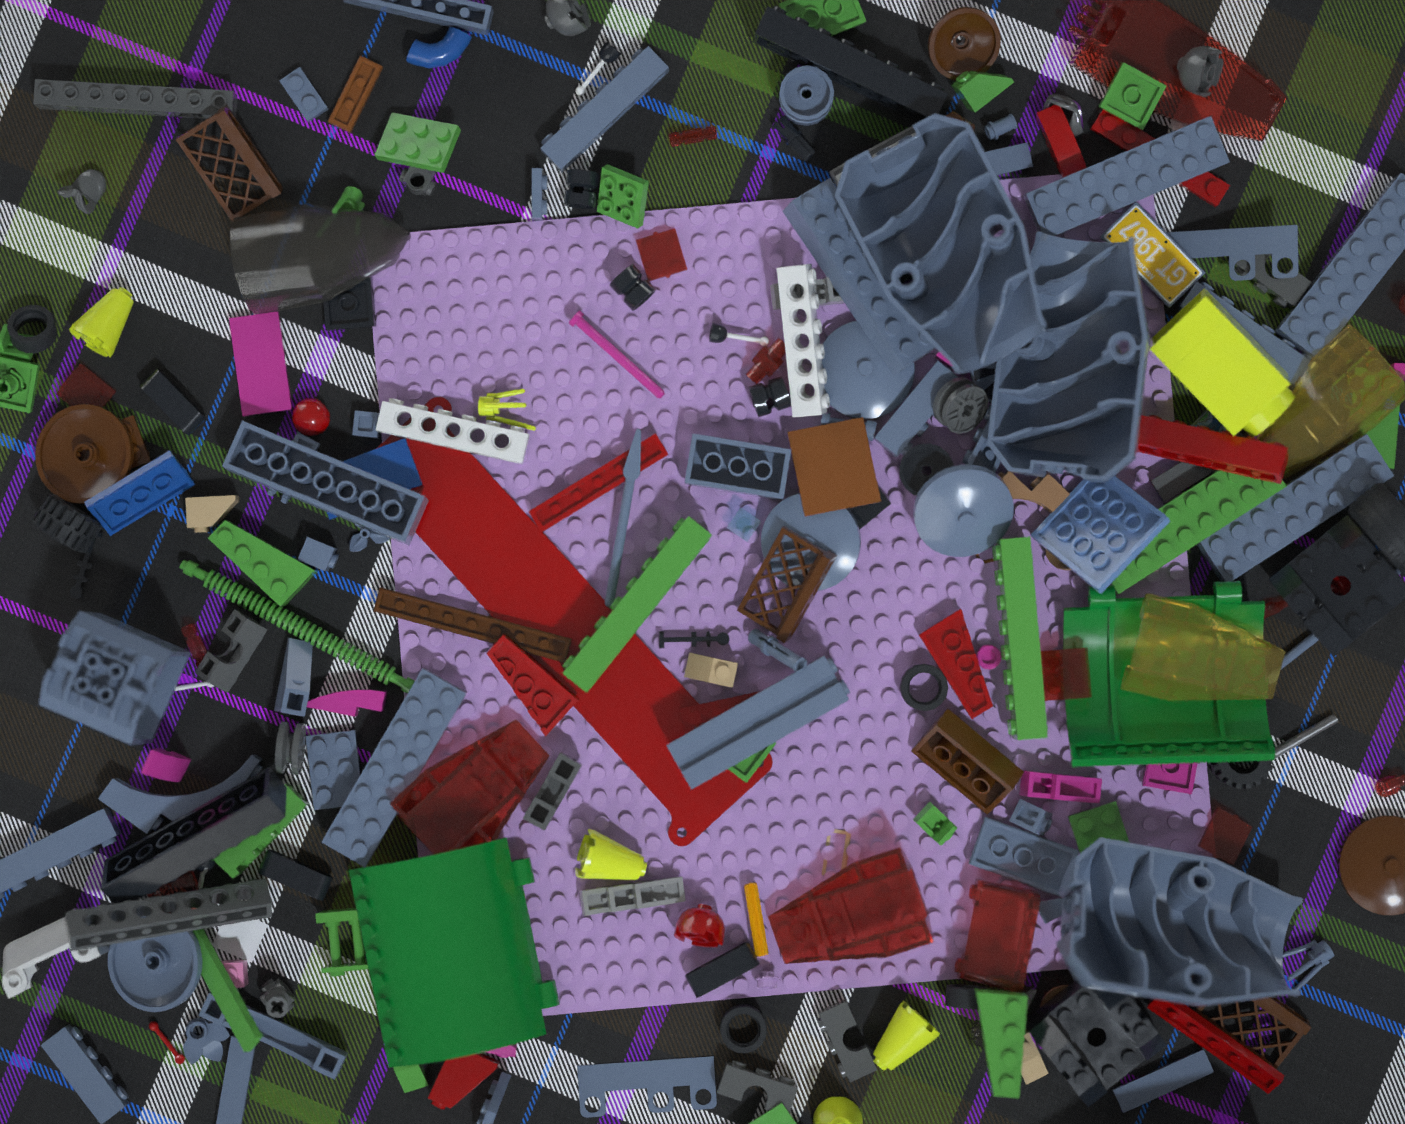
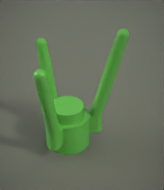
M352 186L345 188L332 212L316 233L317 238L326 230L340 209L348 213L357 210L354 233L356 235L359 234L362 211L365 203L361 201L363 194L359 189Z

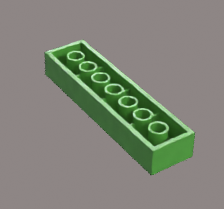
M1216 470L1157 509L1165 514L1170 522L1110 584L1115 586V595L1125 591L1287 487L1283 480L1281 484Z
M688 516L686 520L682 517L672 528V531L675 532L670 540L666 537L656 548L659 551L658 555L654 559L649 557L641 567V570L644 571L638 579L634 576L625 587L628 590L627 594L623 599L620 596L616 598L609 607L613 610L607 618L604 616L600 618L594 626L597 629L592 637L587 635L578 646L581 649L576 657L571 655L562 666L566 669L563 674L585 692L592 688L711 539L712 534Z
M1031 537L997 540L996 545L992 546L993 561L997 560L998 570L994 571L995 585L1000 586V595L996 596L997 610H1002V620L998 621L999 634L1004 635L1005 645H1001V658L1006 660L1007 670H1003L1004 685H1008L1009 694L1005 695L1006 710L1009 709L1011 712V719L1007 720L1008 734L1013 735L1015 740L1048 738Z

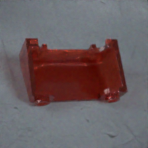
M976 879L975 884H971L969 890V899H972L974 907L965 953L962 954L961 958L957 957L954 972L958 973L957 977L1021 993L1025 983L1039 912L1040 894L1033 889Z

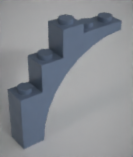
M256 754L251 755L244 765L224 782L194 794L175 796L155 794L135 788L119 778H112L98 799L147 834L152 830L157 831L165 820L162 818L163 815L171 821H175L260 773L263 768L260 766L263 759Z

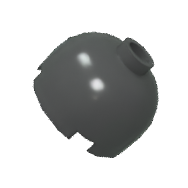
M547 0V15L544 18L550 29L554 28L564 36H574L588 30V27L591 26L590 17L584 3L580 6L577 0Z
M1203 45L1189 50L1184 57L1179 59L1177 64L1182 86L1195 95L1204 98L1209 96L1212 92L1208 90L1211 85L1217 86L1222 73L1223 59L1219 58V54H1223L1222 51Z

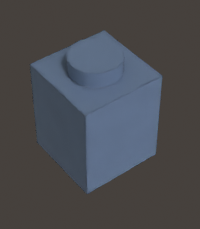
M307 537L298 560L328 572L329 568L334 569L339 555L336 554L337 548Z

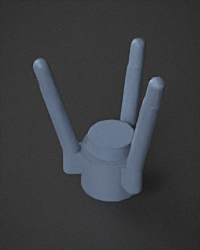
M1313 940L1306 945L1283 952L1284 958L1309 949L1311 950L1308 952L1311 960L1287 977L1288 981L1299 976L1312 965H1316L1294 989H1301L1322 967L1329 964L1328 960L1334 957L1333 951L1324 940L1319 943Z

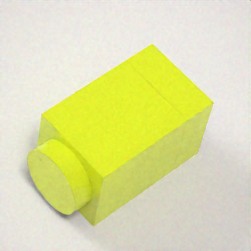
M1205 288L1150 339L1149 349L1233 436L1241 429L1251 437L1257 436L1270 426L1295 399V395L1287 388L1290 385L1288 373Z

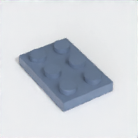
M356 730L306 736L314 810L342 807L361 775Z

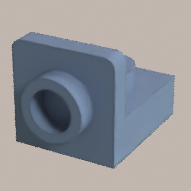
M1019 799L1009 821L1043 836L1044 832L1046 833L1051 827V817L1053 814L1025 800Z

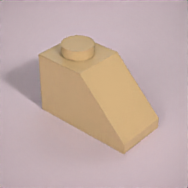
M239 496L185 498L187 528H194V533L209 532V528L216 527L239 502Z
M689 653L684 677L733 688L738 663Z
M1025 1029L1021 1075L1027 1085L1049 1073L1030 1033Z

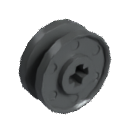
M954 378L945 383L938 391L933 403L934 417L951 432L957 434L967 433L974 429L986 414L988 407L987 394L981 387L975 385L967 378Z
M282 721L280 723L275 752L276 773H284L287 763H291L292 774L300 775L306 744L305 723H297L294 733H290L289 722Z

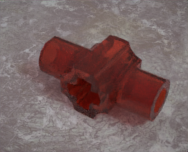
M778 337L769 348L765 345L751 360L754 365L745 375L755 384H759L766 375L771 377L784 362L781 358L786 354L785 343Z

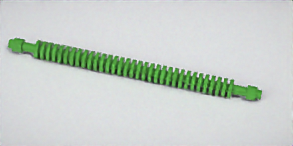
M191 560L182 561L179 568L183 570V573L204 581L203 587L208 588L209 586L210 591L215 589L214 593H220L221 597L226 595L227 600L232 598L231 602H237L238 606L243 604L244 609L249 607V612H253L255 609L254 614L258 615L260 613L259 617L262 619L265 617L266 621H270L272 618V624L277 622V627L280 628L282 626L283 630L288 628L290 634L294 631V636L297 637L299 635L300 639L305 637L304 641L307 643L312 639L310 644L314 646L317 642L316 648L319 649L322 646L321 650L324 652L329 648L327 653L331 655L334 651L333 657L336 658L339 655L338 659L341 661L346 657L344 663L348 664L351 660L350 666L352 667L357 663L355 668L359 670L362 666L361 672L363 673L368 669L367 675L370 676L373 672L372 678L376 679L379 675L378 681L380 682L385 678L383 684L387 685L390 681L400 686L401 690L407 694L414 684L415 680L409 677L406 679L396 674V667L392 666L389 670L390 664L388 663L383 667L385 661L381 660L378 664L379 658L377 657L372 661L373 655L370 654L367 658L368 652L366 651L361 655L362 649L360 648L355 652L357 646L353 645L350 649L351 643L347 642L345 644L344 639L338 642L340 639L338 636L333 640L334 634L330 633L328 635L327 630H324L322 633L323 628L321 627L316 631V624L311 626L312 622L307 621L305 624L306 619L302 618L300 620L299 615L293 618L295 613L290 612L288 615L289 610L285 609L283 611V607L280 606L277 609V603H273L271 606V600L266 602L267 598L264 596L262 598L260 594L255 596L254 591L249 593V588L246 587L244 589L243 585L238 587L236 581L232 584L233 580L230 578L227 580L226 576L221 578V573L218 572L216 574V571L213 569L208 573L199 568V564Z

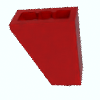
M484 1053L445 1060L428 1099L432 1100V1105L445 1110L446 1107L451 1109L494 1072L500 1061Z

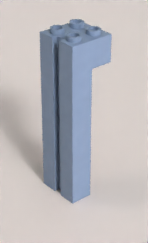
M825 656L817 658L807 664L803 672L790 674L667 744L666 746L690 788L697 787L848 701L847 695L850 693V690L844 680L838 681L834 673L838 669L831 658L826 659Z

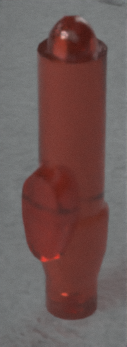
M1283 599L1279 602L1273 603L1271 601L1265 604L1264 619L1279 613L1288 606L1287 602Z

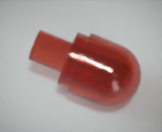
M1405 774L1399 777L1388 775L1378 779L1374 786L1375 792L1381 797L1397 794L1398 791H1401L1400 787L1405 785Z

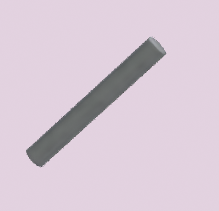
M1332 714L1274 748L1275 759L1338 723L1336 716Z

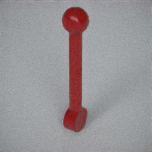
M156 1021L150 1022L149 1029L155 1031L173 1053L175 1062L182 1064L185 1061V1056L177 1052L158 1028L159 1025Z

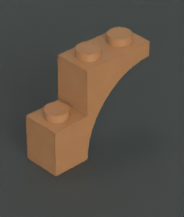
M1001 471L998 474L1006 483L1012 499L1034 502L1045 508L1049 513L1053 512L1070 495L1049 473L1045 477H1036L1030 484L1031 490L1010 471H1007L1005 474Z

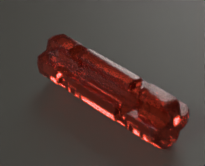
M714 125L706 126L705 129L700 127L684 130L682 133L673 132L669 134V142L672 147L681 146V143L686 145L703 142L704 139L708 141L717 138V130Z
M191 623L182 627V633L188 639L186 641L193 659L197 660L195 664L198 668L207 652L200 635L197 636L198 630L196 625Z

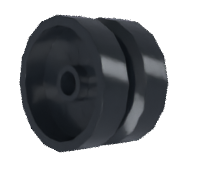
M930 443L918 444L909 449L902 457L899 467L900 479L904 487L910 493L917 496L922 486L932 476L944 469L953 467L954 463L949 454L940 446ZM925 466H929L932 469L931 474L928 476L922 473V468Z

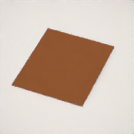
M863 417L787 432L805 517L881 502Z

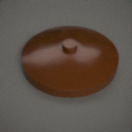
M89 404L70 406L55 414L43 427L35 449L36 467L45 486L53 494L77 504H85L84 502L128 476L134 460L133 442L125 424L112 412Z
M1383 815L1367 819L1350 831L1340 848L1338 874L1342 886L1356 904L1370 912L1381 915L1405 913V818Z

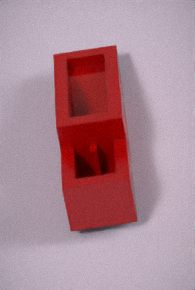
M1055 104L1037 112L1036 121L1046 139V145L1062 178L1087 168L1062 108Z

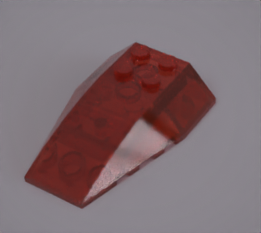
M515 719L425 769L389 804L402 822L433 855L490 842L498 838L501 830L509 821L512 813L523 799L526 791L550 755Z
M901 847L851 863L768 916L784 964L827 960L840 961L843 959L857 960L876 957L887 958L934 942L930 917L913 867Z

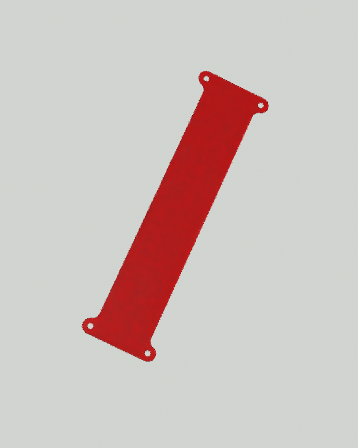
M434 397L424 405L428 407L430 412H434V407L438 405L442 406L443 410L452 412L450 402L443 397ZM410 417L402 426L409 425L411 423L412 417ZM429 418L423 422V429L427 432L433 431L436 427L434 419ZM448 427V428H447V434H448V436H450V437H456V436L450 431V429H449V427ZM391 435L377 448L404 438ZM407 439L423 483L422 486L411 491L424 495L429 500L415 533L493 618L571 638L572 641L567 660L571 655L576 657L581 651L578 647L587 635L592 637L597 631L594 628L596 623L602 616L607 618L613 610L605 606V600L548 537L541 533L537 525L471 453ZM636 634L632 636L588 692H585L563 674L566 670L562 667L564 665L563 662L527 653L579 698L574 704L576 710L667 808L672 817L668 836L671 842L677 846L689 845L772 768V757L768 754L764 759L763 766L757 768L747 783L727 769L691 789L666 745L685 735L679 708L698 705L699 703ZM679 828L686 829L687 834L685 837L681 838L677 835Z

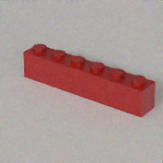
M1141 415L1137 452L1277 484L1282 483L1289 459L1288 447L1281 443H1266L1251 436L1245 438L1233 436L1229 431H1221L1220 433L1211 431L1206 426L1199 425L1193 427L1179 420L1171 422L1162 420L1161 417L1156 415Z

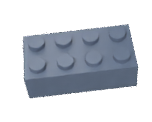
M692 434L684 483L686 485L783 500L791 449Z

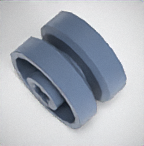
M802 66L793 69L785 76L781 83L779 94L781 111L787 119L795 124L805 126L817 124L827 116L832 107L834 97L832 81L825 72L817 67ZM802 93L805 95L810 93L811 97L806 99L802 96Z

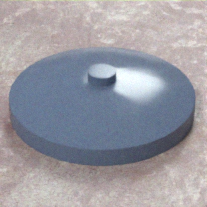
M857 321L840 326L824 341L825 356L822 359V367L827 372V383L824 386L825 393H828L830 398V406L850 418L863 417L864 420L889 414L905 400L914 380V363L893 375Z
M977 465L953 466L932 476L918 492L913 508L914 523L923 542L934 551L952 557L976 555L994 546L997 540H1000L1009 529L1014 513L1013 499L1003 479L995 472Z
M796 493L785 498L769 513L761 535L764 559L783 526H786L826 552L830 550L838 555L818 591L835 586L852 571L860 554L861 535L858 523L848 508L805 517L800 493ZM785 535L781 541L784 552L796 549L793 539ZM809 549L802 551L805 565L814 563L818 555ZM797 552L785 555L789 568L800 566ZM781 556L772 558L770 561L772 571L784 570ZM802 569L790 572L794 585L803 583ZM785 573L775 575L780 581L788 585Z
M193 931L111 944L108 952V970L111 981L120 996L137 1009L148 1012H161L175 1008L192 995L199 983L202 973V953L199 942Z

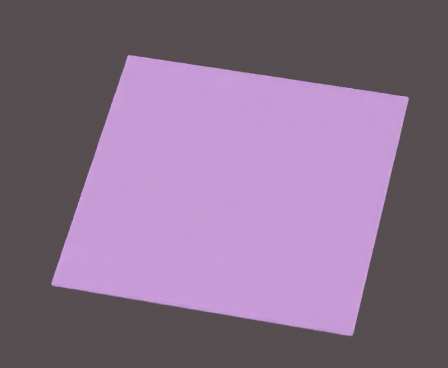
M1061 174L1000 180L1024 226L1029 254L1035 243L1037 229L1023 195L1062 179ZM1154 194L1136 201L1156 221ZM796 198L645 211L643 226L638 229L606 215L367 236L365 239L368 277L373 278L376 327H372L379 410L381 409L382 401L389 402V398L404 401L403 406L413 408L414 404L425 405L434 397H443L451 404L452 417L462 418V415L473 416L477 418L476 422L486 424V416H479L478 414L479 396H487V393L525 389L523 394L498 399H500V402L526 403V407L500 408V413L495 414L496 416L536 427L535 431L525 429V433L529 434L530 437L523 465L474 453L471 454L533 522L534 520L528 511L629 450L636 429L641 430V442L656 433L669 455L640 472L639 477L635 480L615 600L618 596L623 599L628 592L625 587L634 576L638 579L644 571L641 570V567L649 557L654 559L658 555L659 551L656 548L666 537L670 540L675 532L672 531V528L682 517L686 520L689 516L711 533L712 537L635 634L699 704L762 691L794 673L793 669L781 663L773 656H766L761 652L760 648L748 641V635L753 629H759L767 636L776 638L777 635L737 611L765 560L761 547V535L766 518L773 508L785 498L800 493L792 452L783 500L686 485L684 482L692 434L791 449L787 432L820 426L822 415L793 417L792 407L779 411L774 408L772 413L758 417L748 388L759 383L767 385L768 380L782 376L790 398L781 309L773 310L770 285L778 283L777 268L812 264V269H815L817 279L827 277L782 212ZM1134 203L1055 236L1081 241L1104 242L1100 236ZM1004 230L998 231L994 237L1000 236ZM631 264H634L641 272V280H648L656 289L655 293L634 311L623 301L624 295H618L609 286ZM913 279L904 281L903 285L910 284ZM1140 279L1149 337L1151 339L1166 325L1164 303ZM845 303L819 306V309H816L817 319H820L822 324V333L819 334L820 344H823L826 338L840 326L856 321ZM799 309L797 317L801 322H805L807 314L803 309ZM579 310L584 313L583 318L664 390L665 394L661 399L653 395L577 325L572 327L569 324V321ZM712 322L722 324L728 333L757 338L765 336L769 339V344L762 346L760 343L726 338L721 343L709 342ZM801 334L800 343L805 347L809 345V338L807 335ZM936 348L914 362V380L907 397L935 363L939 361L934 358L939 352ZM1149 349L1141 415H1156L1161 417L1162 420L1172 422L1175 419L1170 370ZM804 359L802 366L806 371L810 372L812 363L810 360ZM943 364L957 377H964L971 380L970 372L956 373L953 367L949 368L948 366ZM809 383L805 386V392L809 396H813L815 393L814 387ZM902 403L895 410H893L885 416L875 419H868L877 422L874 437L884 427V425L898 410ZM435 406L434 413H437L438 409L443 410L442 406ZM831 406L827 408L826 414L831 413L830 417L842 420L854 419L839 413ZM409 413L401 414L398 419L399 424L402 426L411 415ZM931 415L926 421L929 427L920 437L917 435L913 437L910 441L913 444L911 448L918 444H934L940 446L949 454L954 466L965 465L962 463V460L967 450L972 451L976 442L972 441L979 427L983 429L987 420L982 419L974 429L967 433L957 434L951 432ZM501 423L500 427L510 430L511 425ZM457 424L449 426L450 431L455 436H458L460 426ZM480 429L474 430L471 434L472 441L476 443L481 442L485 437L484 431ZM382 433V443L391 435ZM499 435L495 440L496 446L505 448L509 444V438L506 435ZM874 438L873 441L868 440L878 488L891 504L860 529L861 549L852 571L835 586L817 591L792 638L786 643L778 640L781 645L800 657L805 658L807 664L821 656H825L826 659L831 658L838 669L834 673L838 681L844 680L850 690V693L847 695L849 700L776 741V745L769 753L773 761L770 771L687 846H677L671 842L668 836V830L672 822L670 812L574 706L545 737L539 725L528 713L527 708L518 699L510 684L504 679L487 655V651L494 645L493 643L398 618L403 677L416 680L422 668H426L467 692L412 788L418 858L473 846L476 830L486 831L484 843L507 837L511 861L530 857L535 882L523 885L537 958L542 981L555 979L560 1001L558 1006L542 1009L543 1016L1069 969L1056 945V942L1061 939V916L1045 924L1034 905L1037 901L1061 897L968 864L984 817L1035 834L1009 821L1019 799L1025 800L1053 814L1050 829L1040 837L1078 850L1068 816L1116 801L1130 843L1215 858L1207 763L1197 764L1192 794L1142 786L1145 765L1072 767L1064 694L1063 611L1064 608L1089 607L1088 587L1090 585L1072 570H1061L1054 567L1047 559L1045 548L1032 538L1031 533L1051 513L1034 502L1013 499L1014 513L1012 522L1005 535L1001 538L1031 537L1048 738L1015 740L1013 735L1008 734L1007 720L1011 719V712L1009 709L1006 710L1005 695L1009 694L1008 685H1004L1003 670H1007L1006 660H1002V658L1000 664L994 669L988 670L980 667L993 707L974 719L969 717L948 682L947 697L940 706L929 711L913 709L906 704L901 696V678L914 665L928 664L939 669L919 637L920 633L961 609L975 653L984 645H993L1001 653V645H1005L1004 635L999 634L998 621L1002 620V610H997L996 596L1000 595V586L995 585L994 571L998 570L997 560L986 564L983 561L993 558L992 547L979 553L980 558H976L975 555L967 557L947 556L927 546L919 536L914 523L913 508L917 496L910 493L900 479L899 467L903 455L899 454L896 458L877 443ZM1137 452L1136 459L1115 475L1156 508L1181 494L1179 492L1163 502L1150 482L1179 464L1175 460ZM1001 462L995 472L997 475L1001 471L1004 474L1008 471ZM929 466L922 468V473L925 476L931 474L932 469ZM1063 470V474L1049 473L1068 493H1071L1083 480L1081 476L1066 473L1065 470ZM1012 472L1029 490L1032 489L1030 484L1037 476ZM625 482L543 532L604 600ZM416 533L409 546L391 539L396 592L492 617ZM1187 551L1125 591L1117 594L1116 598L1191 596ZM774 576L777 589L789 587ZM769 577L760 580L761 593L773 591ZM790 590L779 593L782 606L792 603L793 599ZM774 594L763 596L766 610L777 608ZM758 598L750 599L746 608L754 613L760 612L761 608ZM779 611L767 613L770 623L778 627L781 623ZM659 631H664V637H691V632H696V637H706L707 631H710L711 637L718 636V634L724 632L730 638L726 645H720L717 641H711L710 647H707L706 642H696V647H692L691 642H664V648L659 649ZM689 653L738 663L733 688L684 677ZM929 673L917 674L912 678L909 685L910 694L920 702H928L934 699L939 689L937 680ZM948 708L1023 771L1101 778L1100 803L1019 795L1020 778L1014 789L987 815L912 753L911 750ZM560 752H563L583 765L544 831L526 821L523 817L544 783ZM929 801L957 826L953 836L948 841H945L943 845H939L913 820ZM685 828L677 830L679 837L683 838L686 836L687 831ZM834 829H845L846 832L851 834L850 844L846 849L848 860L845 879H839L838 874H841L846 834L833 833ZM587 830H596L644 856V862H647L644 876H640L638 880L582 879L576 877L575 868L580 869L581 865L580 861H576L584 835H589ZM831 835L830 845L826 846L827 836ZM825 859L827 860L826 873L822 875L823 861ZM680 876L683 878L685 902L612 913L582 915L579 890ZM752 882L757 883L768 955L756 956L760 963L758 966L709 993L696 998L685 978L687 973L747 941L754 951L744 885ZM698 904L711 906L712 911L718 913L724 922L725 936L723 945L721 946L718 943L716 948L691 945L692 940L685 938L684 942L675 938V926L680 915L689 908H697ZM760 972H774V976L779 977L777 988H757L755 978L759 977Z

